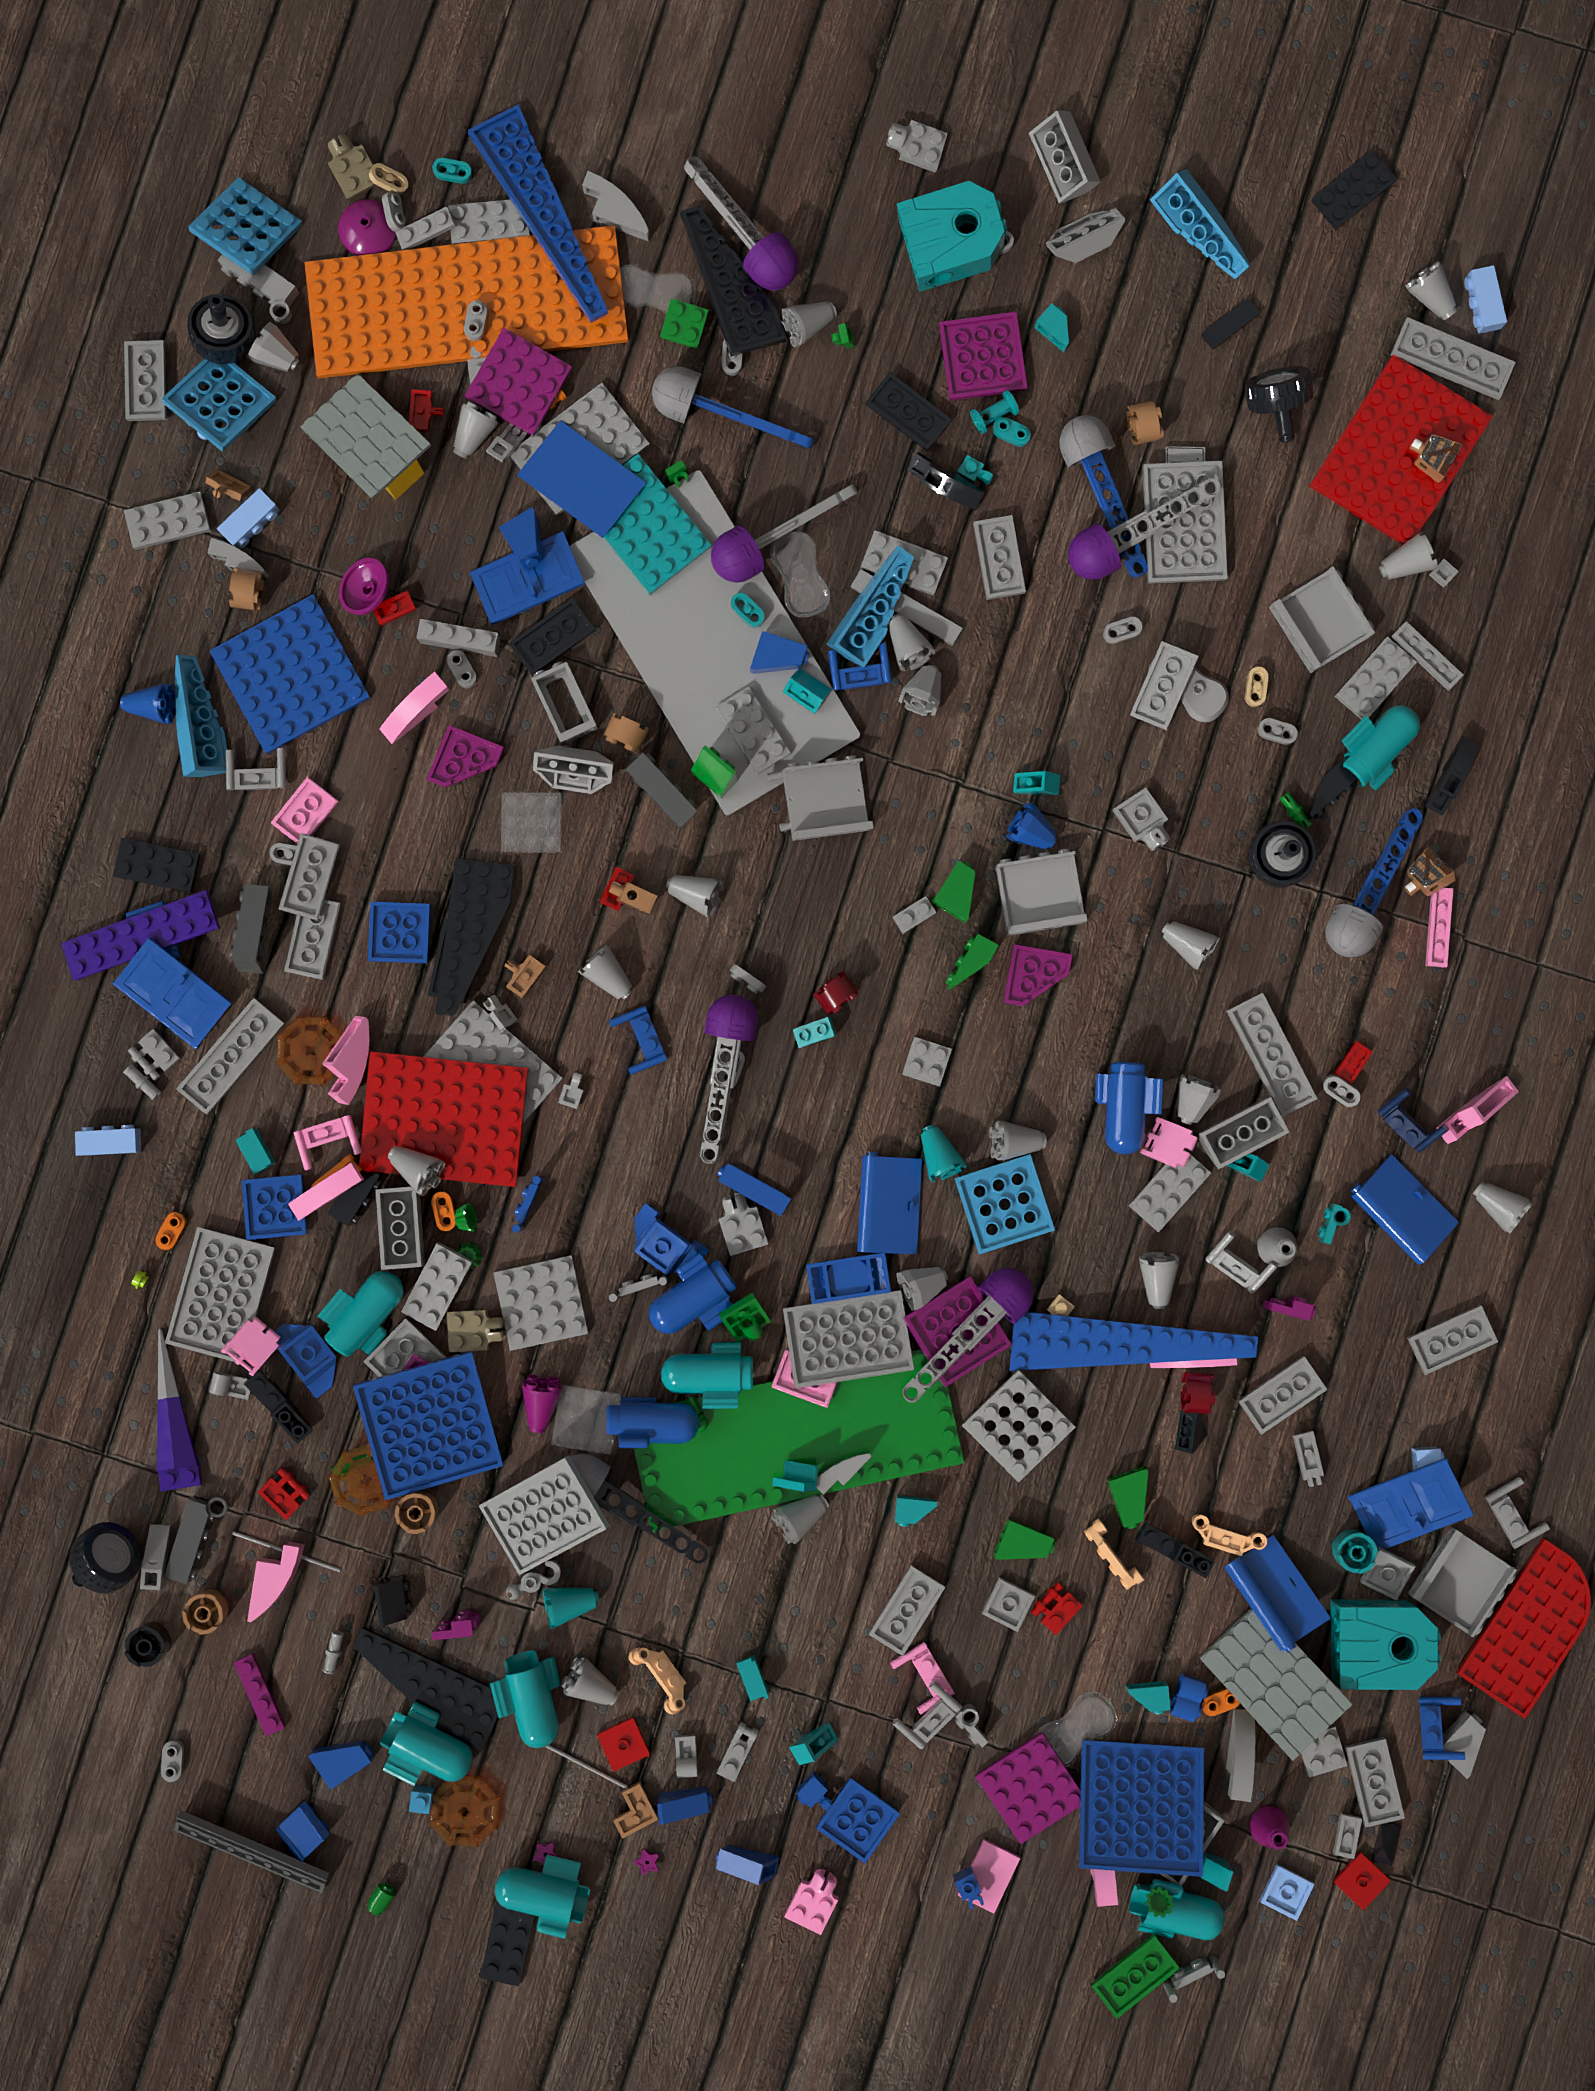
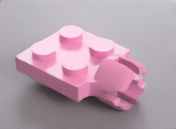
M825 1869L816 1870L810 1881L801 1880L785 1912V1918L820 1935L838 1902V1896L833 1894L837 1885V1878L829 1872L825 1880Z

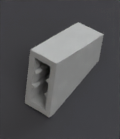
M1464 1711L1443 1734L1444 1751L1465 1752V1760L1448 1761L1468 1779L1471 1776L1486 1729L1480 1725L1483 1721L1476 1714L1470 1715Z

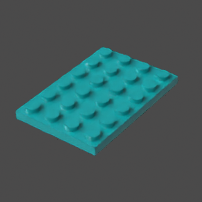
M637 454L623 466L645 481L646 484L604 538L648 594L651 595L712 546L640 455Z

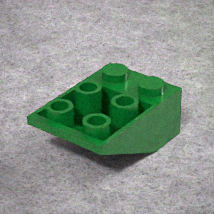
M705 745L691 769L692 774L721 799L737 782L736 767L728 760L724 762L720 757V753L712 746L708 748Z
M979 934L975 937L971 936L964 947L967 950L966 954H961L955 964L958 967L956 972L952 971L945 982L948 984L946 989L950 991L985 967L990 962L999 945Z

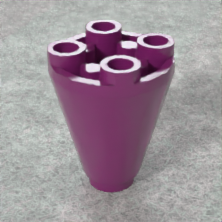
M530 1374L522 1383L527 1423L531 1432L543 1433L545 1428L548 1427L562 1393L563 1387L559 1383L558 1377L539 1378L538 1375Z
M1263 1805L1253 1813L1249 1823V1831L1258 1844L1268 1848L1282 1849L1289 1841L1290 1823L1281 1809Z

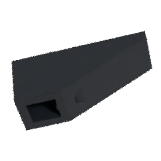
M1343 761L1339 762L1322 777L1306 814L1308 819L1313 816L1315 819L1325 812L1323 808L1327 804L1332 806L1340 799L1338 795L1344 791L1346 794L1355 786L1353 782L1357 778L1350 770L1343 767Z
M376 1173L338 1196L327 1214L346 1226L355 1225L361 1217V1209L363 1207L366 1208L371 1202L372 1197L370 1195L381 1186L383 1175Z

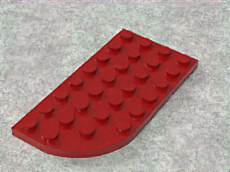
M1542 1538L1456 1671L1458 1675L1524 1719L1530 1713L1588 1621L1591 1606L1590 1590L1587 1579L1577 1562L1571 1556Z

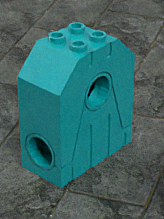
M971 181L915 197L913 200L909 199L897 203L898 220L919 292L991 270L1004 247V238H1007V225L1005 219L1001 217L999 199L995 200L994 193ZM963 226H971L975 228V231L970 234H963L958 229Z
M1330 1599L1331 1681L1340 1690H1418L1438 1670V1663L1441 1661L1440 1651H1438V1643L1441 1640L1440 1631L1409 1601H1396L1394 1599ZM1404 1636V1644L1401 1649L1392 1652L1391 1645L1394 1640Z

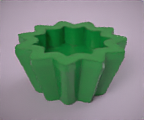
M468 1203L455 1211V1222L458 1229L474 1232L478 1222L476 1218L477 1213L474 1211V1206Z
M467 1242L465 1245L462 1243L460 1248L456 1249V1252L473 1260L470 1267L471 1270L474 1269V1266H480L479 1261L483 1259L480 1255L482 1250L477 1249V1244L472 1245L471 1242Z
M1160 1886L1156 1890L1151 1888L1150 1893L1146 1894L1147 1901L1145 1905L1149 1907L1148 1912H1153L1155 1917L1160 1915L1162 1918L1165 1917L1166 1913L1171 1914L1170 1908L1174 1907V1904L1171 1902L1173 1896L1168 1895V1889L1162 1890Z

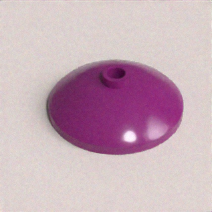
M372 199L356 201L344 210L339 219V237L344 247L356 256L384 253L391 248L396 239V233L390 229L386 222L383 203ZM364 221H368L367 225H362Z
M364 558L349 567L339 587V599L346 611L354 615H364L380 605L386 596L389 586V575L384 564L374 558Z

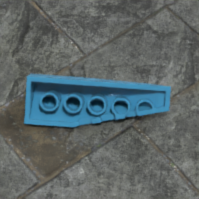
M1187 169L1177 172L1150 199L1173 231L1178 235L1181 234L1192 246L1195 245L1202 251V254L1207 258L1210 257L1216 262L1217 266L1234 279H1237L1251 266L1232 231Z
M899 545L893 550L855 600L826 645L863 668L866 666L887 633V627L890 618L894 614V607L897 599L899 600L902 585L906 581L914 559L910 553Z
M177 655L175 664V713L183 777H205L226 773L227 745L223 727L219 726L216 709L213 710L210 702L211 695L205 689L204 677L196 656Z

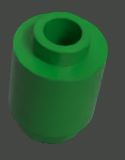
M386 1882L377 1885L368 1900L367 1909L372 1914L380 1916L386 1911L395 1896L393 1886Z

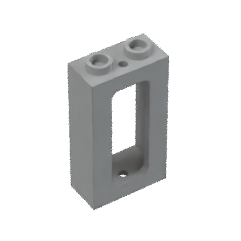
M567 662L555 663L552 665V669L547 671L540 670L534 674L531 680L562 746L598 730ZM560 678L565 680L584 723L567 731L546 688L547 684Z

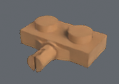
M219 469L214 470L206 477V484L215 489L213 495L216 498H219L222 494H227L233 499L241 501L251 491V486Z
M531 955L519 966L510 961V959L507 961L510 965L507 963L504 965L514 972L512 979L506 987L522 999L546 968L545 965Z

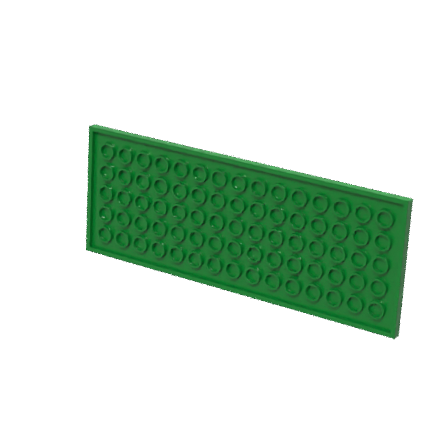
M916 1349L911 1350L914 1365L913 1371L837 1382L828 1408L771 1387L773 1381L755 1384L751 1390H741V1394H738V1408L702 1409L703 1396L696 1397L694 1399L697 1401V1406L700 1412H704V1417L708 1421V1427L705 1431L697 1432L692 1440L683 1444L650 1443L647 1448H634L646 1509L675 1527L822 1494L818 1489L803 1492L773 1486V1477H783L784 1462L788 1460L818 1466L819 1476L823 1471L846 1458L867 1452L871 1454L868 1461L844 1486L837 1480L825 1494L963 1464L964 1460L948 1386L943 1387L940 1380H938L931 1388L926 1389V1393L917 1402L910 1403L905 1400L903 1388L912 1378L915 1380L917 1373L928 1363L923 1351ZM924 1373L920 1377V1381L923 1384H928L932 1380V1376L929 1373ZM909 1388L906 1395L908 1398L913 1399L918 1395V1391L915 1388ZM689 1399L673 1403H684L689 1405ZM649 1516L650 1526L654 1527L652 1531H655L661 1523L653 1524L651 1522L652 1518Z

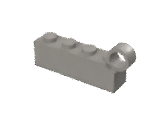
M223 254L220 256L218 262L222 266L221 270L230 277L232 275L235 276L245 288L247 286L251 287L253 293L259 298L263 299L265 297L269 300L268 303L271 305L270 314L276 323L285 324L290 321L292 312L289 307L299 295L295 285L265 264L254 275H251ZM279 308L286 309V313L282 317L275 316Z

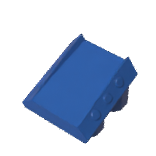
M305 1801L276 1828V1831L300 1861H303L329 1835L328 1824L324 1820H319L315 1815L314 1809Z

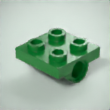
M753 1293L718 1313L736 1342L745 1337L751 1341L758 1339L763 1333L762 1327L771 1322Z

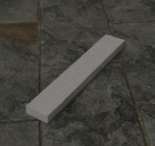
M860 570L851 588L861 593L873 576ZM903 593L900 594L899 600L897 599L894 607L895 614L905 615L911 623L953 646L963 629L962 627Z

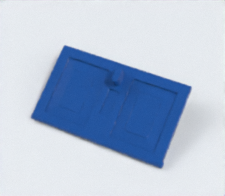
M564 531L541 540L542 561L533 568L525 571L516 555L511 553L469 572L491 625L585 585Z
M150 937L113 982L115 987L194 1049L199 1048L200 1043L232 1004L229 999Z
M1447 1458L1348 1496L1367 1536L1375 1542L1377 1548L1379 1546L1383 1549L1474 1516Z

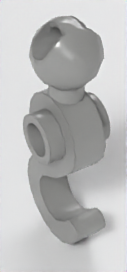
M547 1560L545 1562L546 1566L553 1568V1577H546L535 1571L527 1572L522 1577L520 1584H510L506 1588L507 1597L515 1600L521 1596L522 1591L528 1593L536 1592L540 1588L541 1583L545 1585L556 1583L561 1576L560 1565L554 1560Z

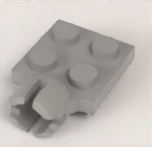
M913 120L910 121L909 126L893 123L888 133L886 145L899 151V160L935 173L948 133Z
M1144 788L1112 810L1134 842L1142 840L1153 851L1158 849V846H1163L1169 840L1170 836L1163 826L1168 821V818L1147 788Z
M740 1193L734 1194L736 1205H733L730 1195L723 1198L722 1204L725 1214L718 1217L730 1256L768 1245L757 1206L749 1207L745 1196Z

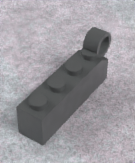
M220 1495L212 1498L210 1501L194 1496L188 1499L164 1578L188 1584L192 1579L196 1578L198 1573L197 1562L202 1559L205 1550L202 1548L203 1543L208 1540L211 1529H208L210 1521L213 1522L215 1517H221L229 1511L230 1503L226 1497ZM216 1500L221 1501L224 1505V1510L221 1513L216 1512L213 1508V1503Z

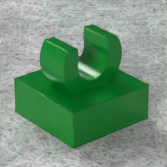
M846 323L838 325L839 332L831 335L833 343H836V346L842 344L847 349L855 347L851 327Z
M682 460L665 469L670 483H675L678 488L681 487L679 480L682 478L687 483L690 481L687 468Z

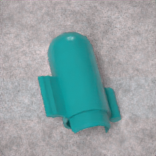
M1404 705L1393 706L1374 724L1365 716L1342 739L1344 746L1348 749L1344 755L1345 762L1343 767L1350 770L1360 780L1361 784L1358 787H1364L1369 782L1371 788L1377 791L1394 773L1395 768L1391 762L1417 736L1420 730V720L1417 713Z
M385 1270L376 1271L366 1279L353 1296L339 1289L317 1315L329 1324L330 1330L325 1335L326 1342L346 1357L352 1356L356 1350L360 1349L370 1355L387 1335V1330L380 1325L400 1303L404 1295L401 1280L391 1272Z
M715 1342L711 1345V1354H675L670 1356L663 1363L660 1374L661 1381L671 1393L703 1394L702 1409L738 1408V1394H741V1390H751L753 1388V1358L751 1356H741V1342Z
M525 1651L508 1657L504 1662L506 1671L504 1678L490 1683L498 1718L514 1713L521 1739L529 1747L537 1749L551 1744L559 1733V1722L550 1690L559 1687L561 1681L554 1656L539 1661L537 1652Z
M414 1701L407 1716L399 1712L394 1713L380 1741L381 1746L389 1749L388 1754H390L383 1771L413 1786L422 1769L448 1782L460 1781L471 1770L473 1754L470 1747L464 1742L436 1729L435 1727L440 1719L439 1713Z
M546 1855L542 1873L520 1867L505 1869L496 1880L494 1892L496 1900L502 1907L538 1916V1932L565 1939L569 1922L580 1924L583 1921L590 1889L587 1886L579 1885V1880H577L580 1862Z
M1154 1879L1153 1884H1136L1131 1893L1129 1912L1140 1916L1138 1931L1170 1939L1176 1933L1200 1940H1213L1224 1928L1225 1915L1220 1904L1211 1898L1184 1892L1181 1885ZM1160 1886L1162 1890L1168 1889V1895L1173 1896L1171 1902L1174 1904V1907L1170 1908L1171 1914L1166 1913L1165 1917L1162 1918L1160 1915L1155 1917L1153 1912H1148L1149 1907L1145 1905V1902L1147 1901L1146 1894L1150 1893L1151 1888L1156 1890Z

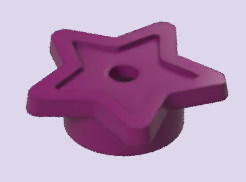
M551 1842L544 1845L537 1843L538 1852L533 1857V1860L542 1862L544 1866L546 1859L544 1853L559 1857L554 1852V1843Z
M642 1849L640 1858L634 1860V1864L641 1867V1874L643 1876L649 1870L656 1872L659 1870L656 1864L659 1854H652Z

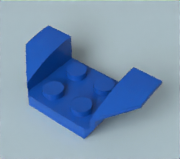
M647 1203L644 1204L634 1218L636 1234L634 1252L665 1275L676 1271L681 1264L699 1252L703 1258L709 1252V1249L696 1239L691 1244L657 1218L660 1213Z
M282 1324L274 1331L280 1336V1339L276 1342L279 1345L277 1349L317 1399L333 1385L336 1356L312 1325Z

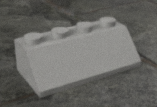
M1055 111L1029 132L1059 203H1064L1081 196L1101 182L1070 111Z
M1266 1097L1198 1132L1196 1135L1207 1155L1215 1166L1220 1169L1288 1134L1289 1130L1272 1098Z

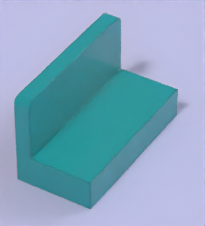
M801 668L790 677L783 690V693L814 714L819 710L824 699L831 692V688Z
M251 1128L245 1132V1135L236 1139L254 1174L276 1163L257 1128Z
M789 1460L785 1461L783 1477H773V1486L803 1492L817 1490L818 1466Z
M756 1655L737 1661L736 1664L750 1702L761 1697L769 1698V1690Z

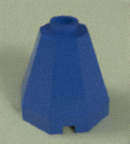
M1025 803L1023 806L1025 810L1023 812L1019 810L1007 829L1010 833H1007L1005 837L1011 841L1040 849L1051 848L1057 840L1055 837L1056 831L1035 805Z

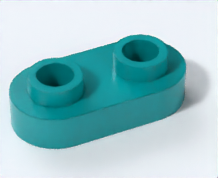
M439 158L433 163L434 175L440 180L465 184L472 178L471 168L466 162ZM441 169H447L444 173L440 172ZM461 172L466 173L464 176H459Z
M1000 417L994 422L993 433L996 437L1017 447H1023L1028 444L1031 433L1026 426L1006 417ZM1005 424L1007 428L1001 429L1000 425ZM1022 432L1024 437H1019L1017 434Z
M737 593L732 597V610L748 626L757 628L764 623L765 616L763 610L748 595ZM742 601L744 602V606L738 607L737 603ZM753 615H757L758 620L753 621L751 617Z

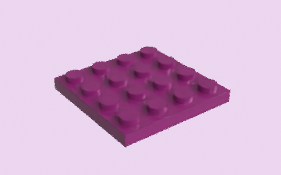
M1017 312L939 322L949 401L1003 394L1005 390H1008L1010 393L1027 391Z
M503 327L466 392L465 398L534 437L573 368Z
M971 1276L930 1300L922 1308L914 1310L903 1317L928 1362L954 1336L952 1333L984 1301V1298ZM987 1309L984 1310L985 1312H987V1313L990 1315L991 1318L994 1317V1316H992V1315L988 1312ZM983 1315L976 1319V1323L979 1326H985L988 1322L987 1317ZM999 1323L971 1351L967 1350L939 1379L943 1387L950 1385L1011 1346ZM965 1330L962 1333V1337L968 1341L974 1337V1333L971 1330ZM951 1345V1346H950V1350H951V1351L949 1352V1354L946 1355V1353L943 1352L942 1355L946 1356L947 1359H948L949 1362H950L952 1359H951L949 1356H950L953 1352L957 1354V1353H958V1349H957V1348H958L959 1346L956 1345L955 1347H953V1346ZM937 1359L934 1366L937 1369H943L946 1366V1362L943 1359Z
M1043 1732L1035 1735L975 1774V1778L1020 1844L1080 1807L1081 1788Z

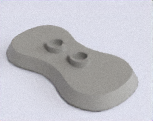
M1194 666L1180 701L1193 719L1205 723L1213 721L1224 711L1229 701V694L1226 687L1220 681L1202 674Z

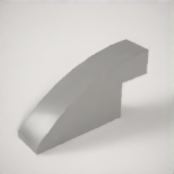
M587 171L582 184L583 191L587 195L598 198L592 213L594 222L605 226L615 225V229L649 241L650 236L647 225L632 201L611 182Z
M1234 1708L1226 1769L1231 1774L1228 1796L1232 1800L1251 1802L1255 1767V1719L1246 1709Z

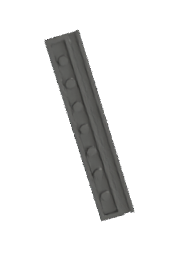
M180 1810L174 1831L323 1893L330 1873Z

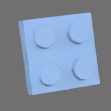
M1276 1864L1259 1901L1297 1921L1314 1887V1883Z

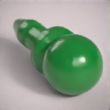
M690 1396L689 1405L696 1410L699 1417L698 1432H703L708 1427V1421L704 1417V1412H700L697 1401Z

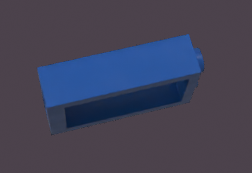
M730 1163L726 1166L722 1165L717 1174L720 1177L719 1182L782 1216L791 1200L789 1196Z

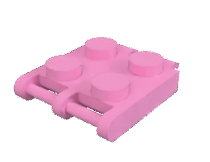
M1156 1117V1124L1152 1132L1148 1134V1141L1140 1153L1176 1169L1178 1165L1185 1167L1190 1157V1153L1185 1150L1192 1151L1198 1138L1193 1136V1131ZM1162 1124L1157 1135H1155L1159 1125ZM1152 1139H1153L1154 1142H1153V1144H1152L1150 1150L1147 1151L1148 1148H1149V1146H1150V1144H1151V1142H1152Z
M255 1316L251 1322L248 1319L221 1349V1352L230 1355L235 1359L237 1365L241 1364L253 1376L279 1346L276 1342L280 1339V1336L270 1328L264 1333L263 1330L267 1327L266 1324ZM229 1348H231L234 1352H236V1353L239 1355V1357H237L234 1353H232V1352L229 1350ZM243 1359L246 1360L249 1364H251V1365L253 1366V1368H251L249 1365H247V1364H246L244 1361H242V1360H243Z

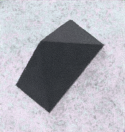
M1181 1410L1175 1450L1193 1454L1208 1433L1200 1414L1183 1413V1410Z
M1390 1822L1379 1825L1372 1861L1393 1865L1401 1825Z

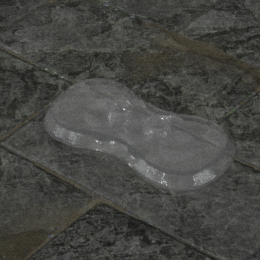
M636 264L620 266L625 308L649 306L666 314L671 298L691 305L694 304L696 286L694 280L689 275L678 271L663 274L653 273Z
M790 532L776 539L771 545L770 556L784 580V600L787 609L797 617H810L821 613L829 605L830 591L816 568V547L814 541L803 532Z
M1087 1692L1077 1698L1070 1711L1064 1717L1043 1725L1036 1735L1043 1732L1067 1767L1074 1762L1081 1751L1082 1740L1092 1741L1108 1735L1116 1725L1117 1715L1114 1707L1105 1696L1098 1692Z

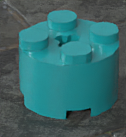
M1348 1529L1341 1532L1332 1542V1553L1335 1560L1347 1571L1362 1574L1369 1571L1375 1565L1378 1549L1375 1542L1363 1532L1356 1529ZM1357 1548V1553L1355 1555L1352 1554L1353 1549Z

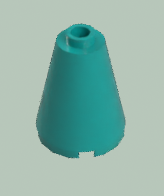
M930 1125L923 1129L921 1140L930 1182H937L935 1178L941 1177V1180L952 1177L962 1171L961 1167H967L963 1158L939 1127Z
M543 1588L544 1605L549 1617L547 1619L550 1629L556 1628L595 1609L596 1603H599L598 1592L593 1591V1588Z

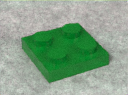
M671 298L660 338L698 350L709 310Z

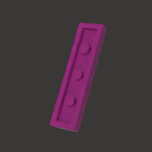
M254 1653L236 1660L234 1666L265 1736L267 1737L284 1729L286 1725Z

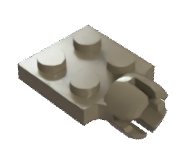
M346 134L338 136L342 146H338L335 138L328 143V148L333 156L328 165L346 199L349 201L377 185L370 180L369 171L373 164L362 145L358 147L353 146L350 138Z
M488 1310L447 1312L449 1352L490 1350V1342L503 1341L506 1338V1330L496 1331V1328L505 1327L504 1318H491L488 1316Z

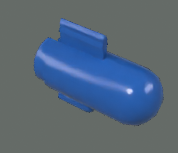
M1113 1062L1110 1074H1096L1095 1101L1098 1104H1106V1144L1112 1151L1118 1154L1127 1155L1139 1150L1145 1140L1146 1114H1162L1163 1079H1150L1148 1076H1144L1145 1065L1143 1063Z
M699 1252L677 1268L676 1272L682 1281L657 1297L650 1304L648 1310L649 1320L652 1326L659 1332L664 1334L678 1332L698 1317L709 1331L722 1322L718 1313L733 1305L729 1300V1293L736 1289L737 1284L730 1277L720 1260H716L709 1265Z
M621 1397L619 1405L609 1404L606 1408V1433L618 1435L619 1448H647L650 1443L683 1444L696 1436L700 1424L696 1410L690 1405L684 1403H656V1397Z

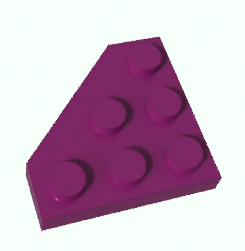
M448 725L426 780L447 788L497 767L504 747Z
M1014 944L1003 1003L1023 1007L1066 977L1070 972L1072 954Z

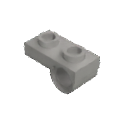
M219 1371L213 1372L210 1393L246 1400L250 1399L252 1393L244 1385L248 1378Z
M972 1704L963 1705L962 1710L955 1715V1722L962 1730L966 1728L970 1733L968 1737L975 1745L978 1743L983 1748L988 1743V1740L976 1726L979 1721L977 1709ZM971 1711L974 1713V1717L969 1720L965 1719L964 1714Z
M695 1734L675 1735L677 1778L698 1777Z

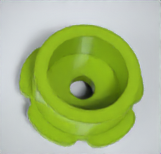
M138 1270L131 1284L136 1286V1289L139 1287L144 1288L149 1279L146 1276L147 1272Z

